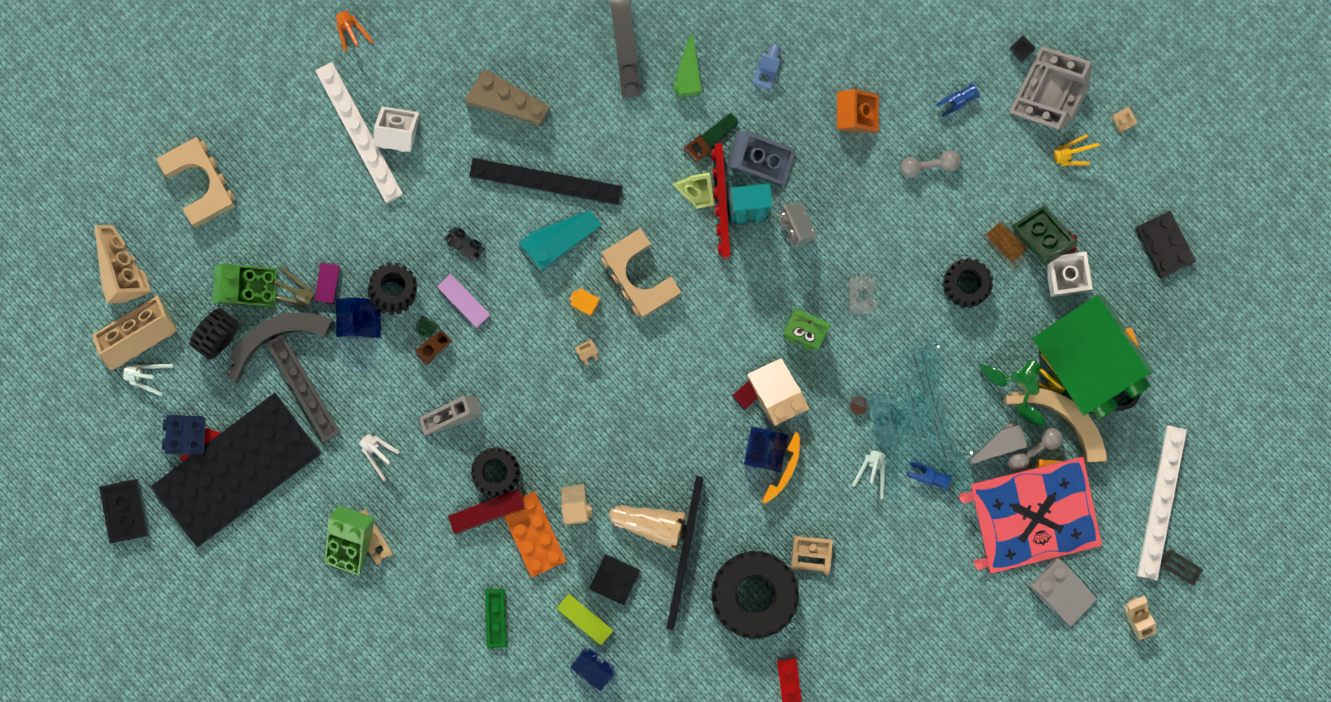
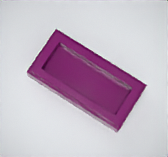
M320 263L314 301L334 304L340 266Z

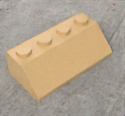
M157 295L94 333L92 337L98 355L112 371L133 357H137L146 349L155 346L166 337H170L177 331V328L160 297Z

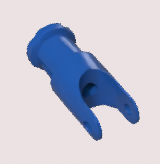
M971 82L968 87L954 92L938 102L936 106L952 101V108L942 114V117H946L966 106V103L972 99L979 98L980 94Z
M914 461L910 462L912 467L921 470L923 474L917 475L907 472L906 475L909 478L930 486L932 484L939 486L944 491H947L952 475L949 474L947 476L937 472V469Z

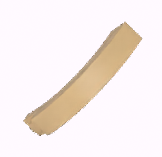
M1024 388L1022 389V395H1020V392H1009V396L1003 397L1004 405L1022 404L1026 394ZM1039 388L1038 395L1029 394L1026 404L1050 409L1070 424L1081 443L1085 463L1107 461L1106 450L1099 430L1089 415L1084 416L1075 402L1061 394Z

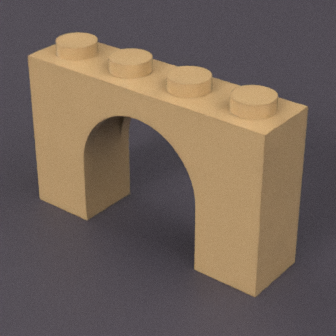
M197 137L156 158L164 175L168 178L191 167L202 168L208 173L210 186L207 193L201 199L183 208L188 220L195 228L235 207L233 201L236 200L232 191H227L224 185L227 182L222 173L218 174L215 169L218 167L213 157L208 156L206 151L209 148L205 141H200Z
M640 228L604 250L601 261L606 268H611L613 280L616 284L620 283L623 287V290H621L626 300L630 299L632 301V310L636 316L640 315L643 319L680 296L681 291L672 277L650 289H639L633 286L627 279L626 268L629 261L651 247L649 240Z

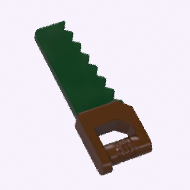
M732 113L728 114L682 150L687 152L695 163H698L709 154L712 149L711 147H714L715 143L719 142V139H723V135H727V131H731V127H735V123H739ZM696 143L702 149L701 155L692 147Z

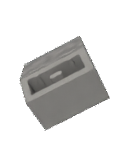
M802 202L783 205L779 215L780 218L778 219L782 228L786 227L788 231L786 236L790 245L798 248L816 240L818 236Z

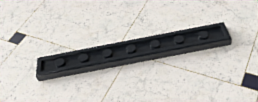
M700 476L695 478L666 629L673 630L675 627L703 484V477Z

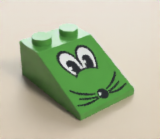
M795 308L783 336L786 337V341L793 344L799 342L803 344L804 349L813 352V350L819 349L831 324Z

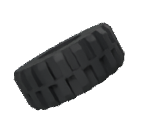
M749 551L732 557L718 570L712 584L711 599L718 619L728 630L741 637L763 639L779 633L791 622L790 620L797 611L799 587L794 573L784 561L770 553ZM758 576L767 580L771 585L773 600L765 611L750 613L739 605L737 590L741 582L746 578Z

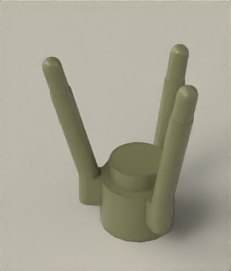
M281 267V270L303 289L300 288L297 291L276 280L275 284L296 294L295 299L297 300L276 296L275 299L295 304L302 308L304 305L308 307L315 293L311 292L312 288L302 283L286 268Z

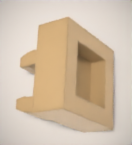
M1130 107L1111 116L1119 133L1138 124Z
M592 339L575 347L580 360L584 361L586 365H589L587 359L591 356L596 361L598 360L597 353L599 352Z

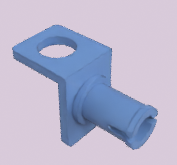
M771 44L767 55L762 54L752 82L753 84L766 89L771 88L780 63V59H778L781 52L780 46ZM766 74L769 77V81L766 83L761 82L759 76Z

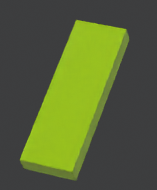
M570 594L556 608L600 645L613 632V629Z

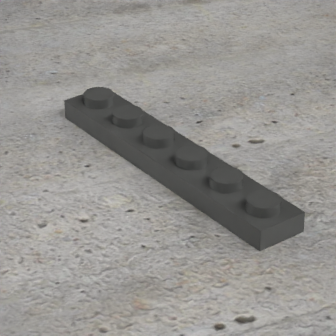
M284 334L266 343L322 441L325 443L341 434Z

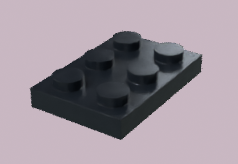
M1171 210L1135 228L1160 278L1196 262Z
M139 479L99 486L109 544L149 536Z

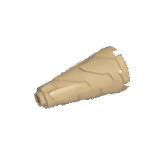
M619 505L611 508L609 519L612 520L615 526L627 529L653 542L667 546L672 550H677L680 545L677 541L682 538L685 527L686 513Z

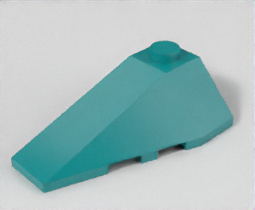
M589 210L535 230L520 241L519 244L543 273L601 227L602 224Z

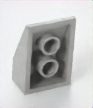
M1054 558L1028 585L1070 627L1097 600L1059 558Z

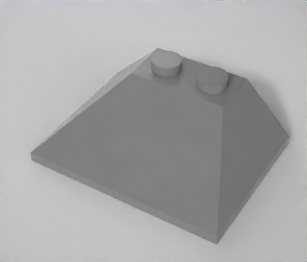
M1041 46L1009 113L1060 131L1074 120L1090 87L1093 63Z

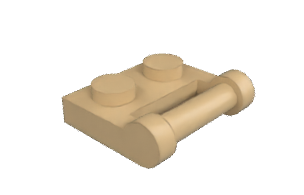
M794 536L791 570L823 572V574H830L833 540ZM798 556L825 558L824 564L798 562Z

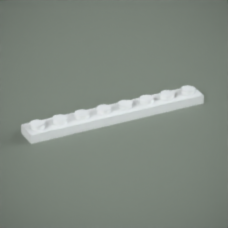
M330 62L315 70L386 204L403 196L379 148L373 146V137L334 64Z
M1166 426L1137 572L1138 577L1152 580L1158 579L1187 429Z

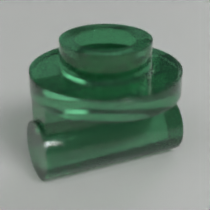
M422 315L416 324V330L421 336L430 337L439 325Z

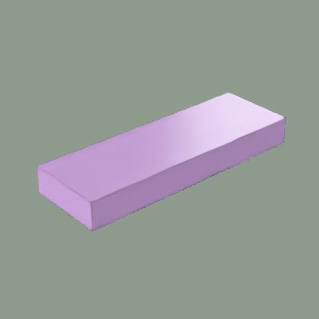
M452 274L437 286L476 328L491 316Z

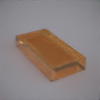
M1001 222L986 234L990 241L1011 262L1016 260L1027 249Z

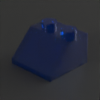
M347 297L336 299V337L381 338V309L377 311L374 308L375 304L371 305L370 299Z

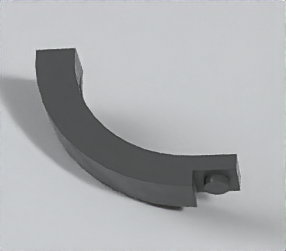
M301 312L282 314L262 322L249 331L234 348L229 358L236 362L228 370V379L239 383L251 357L269 340L281 334L292 332H307L327 338L334 320L322 315Z

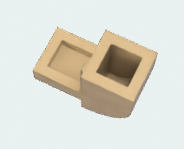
M1145 596L1134 598L1128 602L1124 610L1139 641L1156 634V622L1149 612L1148 601Z

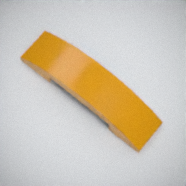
M796 432L786 451L792 453V457L778 486L769 485L761 501L764 504L781 492L794 472L800 449V438Z

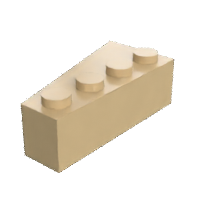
M585 484L562 487L561 505L564 524L573 525L590 522L593 513L592 507L587 505Z

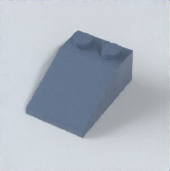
M737 131L727 168L785 186L796 149L749 131Z

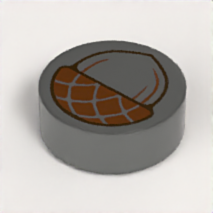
M862 396L854 397L849 403V409L854 415L860 416L868 411L869 403Z

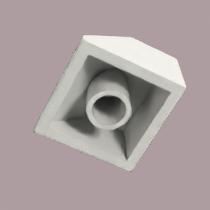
M382 106L374 126L373 146L399 150L401 152H411L415 141L419 112Z
M1087 252L1061 255L1048 264L1050 297L1085 293L1093 289Z

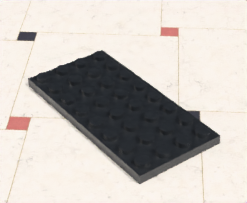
M273 393L205 445L204 454L191 455L151 487L194 545L199 548L322 453L277 393Z

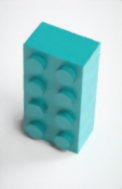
M770 183L730 189L728 204L731 223L735 222V225L747 224V221L754 220V223H761L769 218L773 207Z

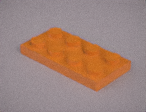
M535 491L523 496L526 505L525 509L504 516L531 578L567 562Z

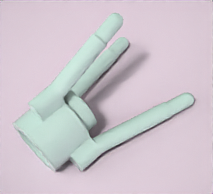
M127 365L124 369L123 379L130 381V385L138 386L162 396V392L138 382L142 378L154 379L153 375L143 374V370L140 369L173 368L174 365Z
M871 450L870 455H866L865 461L852 486H856L868 463L869 467L873 468L870 478L871 484L874 482L877 469L881 467L880 499L882 500L887 462L884 460L886 454Z

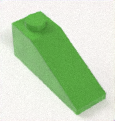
M693 35L689 36L676 75V81L673 82L674 93H678L679 98L701 95L702 92Z

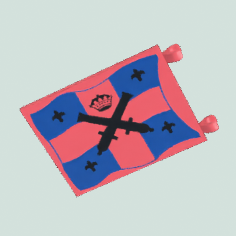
M1083 457L971 484L972 492L959 494V499L962 503L973 500L975 503L987 557L974 560V566L978 570L989 567L990 573H995L1102 546Z

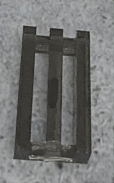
M1171 549L1167 551L1160 564L1162 568L1192 586L1195 585L1196 580L1200 577V573L1204 570ZM1170 555L1195 569L1196 572L1194 573L1170 558ZM1168 561L1169 563L1183 570L1187 574L1191 575L1192 579L1187 578L1183 574L1166 565V562Z

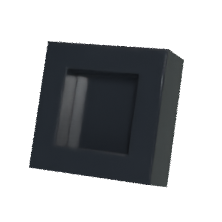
M1024 35L1009 48V51L1021 63L1036 50V47Z

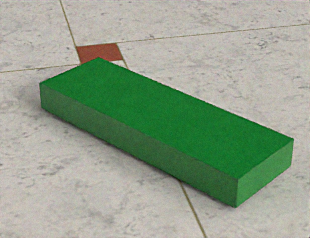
M486 589L487 648L507 647L505 589Z

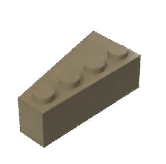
M486 69L482 70L464 100L467 106L511 117L539 127L542 126L550 113V106Z

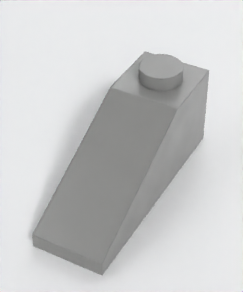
M464 395L419 417L423 433L427 436L469 422L483 414L477 397Z
M1014 423L1003 426L1004 430L999 431L968 461L969 465L1027 447L1021 426H1015Z

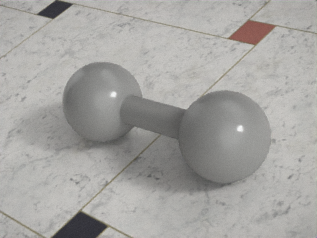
M953 150L945 151L940 159L920 162L914 157H907L901 162L900 171L906 178H915L920 174L921 170L942 167L945 171L952 172L960 167L961 157Z
M1054 428L1045 430L1041 435V442L1026 453L1017 451L1009 456V468L1015 473L1026 471L1030 464L1029 459L1045 448L1055 450L1061 446L1063 442L1061 432Z

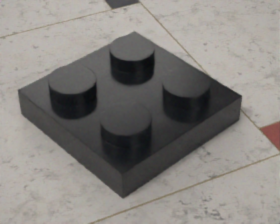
M605 554L589 589L625 605L640 570Z

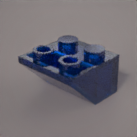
M751 426L743 466L781 473L788 435Z
M584 648L570 668L601 691L615 674L613 671L614 666L606 660L604 662L600 661L597 658L599 654L591 648L588 650Z

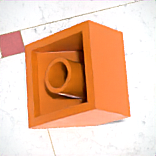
M857 89L837 92V130L846 132H879V95Z

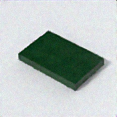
M1044 205L1012 226L1013 230L1045 266L1077 246L1076 240Z

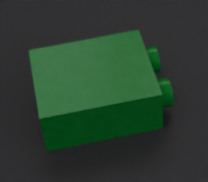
M1103 295L1094 296L1032 337L1084 416L1094 411L1097 418L1101 419L1118 408L1113 398L1124 391H1127L1130 397L1134 398L1152 386L1146 377L1154 373V370Z

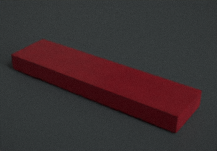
M517 489L449 515L448 518L453 534L456 535L525 509L526 505L521 490Z

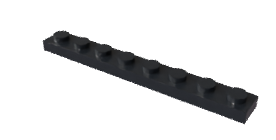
M477 158L472 159L469 174L470 178L613 205H619L622 186Z

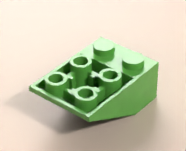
M223 263L215 265L212 304L275 307L277 269Z
M339 505L328 520L324 564L360 576L373 534L374 517Z

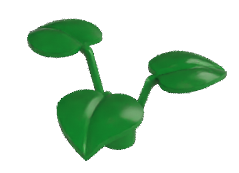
M1028 360L1023 369L1019 368L1017 372H1013L1009 377H1005L996 368L979 364L984 376L993 384L1005 387L1006 382L1013 379L1016 384L1024 388L1026 394L1022 406L1018 405L1016 407L1018 414L1031 424L1046 425L1041 413L1032 407H1028L1026 404L1029 394L1038 395L1040 391L1037 374L1040 372L1041 367L1038 363Z

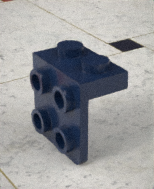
M166 415V419H163V431H166L165 439H162V450H165V454H204L206 418L204 416Z

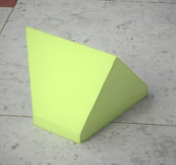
M710 173L690 176L672 184L696 209L715 205Z

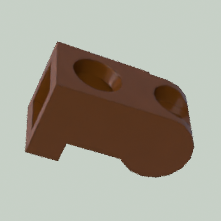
M440 330L417 348L415 354L427 367L434 358L452 343V340L443 330Z

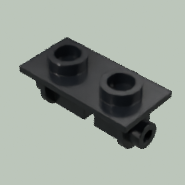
M454 227L448 231L449 234L445 238L447 244L457 251L463 246L464 249L461 253L471 261H477L480 257L479 254L485 250L481 242L468 237L461 228Z

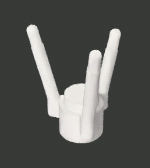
M369 433L359 443L363 448L361 451L367 456L382 480L386 481L385 476L371 454L375 452L386 464H390V461L378 450L379 444L396 454H399L400 451L382 441L377 435L373 437Z

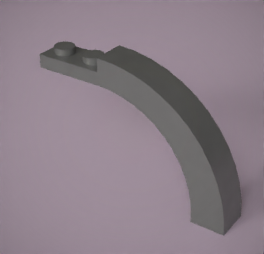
M610 0L622 98L641 96L630 1Z

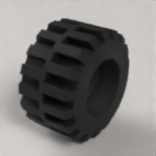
M972 258L961 259L955 262L945 273L944 281L942 282V286H944L943 291L944 294H947V299L953 301L955 306L972 308L981 304L990 295V291L993 289V276H990L991 271L986 269V264L979 263L980 260H972ZM970 273L976 277L978 289L975 293L966 294L959 289L957 279L960 274Z
M390 262L387 263L386 267L383 264L380 265L379 270L375 269L369 279L368 298H370L371 305L375 304L374 308L377 311L381 309L382 314L389 312V315H394V312H397V315L402 314V310L406 312L409 306H412L417 291L416 277H412L413 272L411 270L407 271L405 265L400 267L399 263L391 265ZM387 282H395L402 287L403 292L397 296H390L383 292L381 286Z
M217 308L200 322L191 336L189 345L206 359L211 360L219 355L231 342L238 330L239 322L223 309Z
M499 447L487 448L474 458V462L471 465L473 483L477 489L487 495L501 496L507 494L518 484L520 476L519 463L515 456L505 449ZM491 461H501L507 468L506 478L500 483H491L484 475V469Z

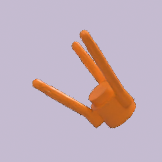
M349 11L340 12L335 16L338 22L336 27L345 52L347 47L343 30L348 31L356 47L359 45L351 29L354 26L353 23L370 43H374L355 16H351Z

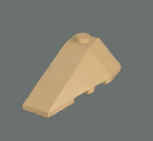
M96 225L94 228L101 285L106 302L125 303L149 294L151 289L146 274L137 267L134 262L136 260L135 257L128 253L124 247L125 242L113 225Z

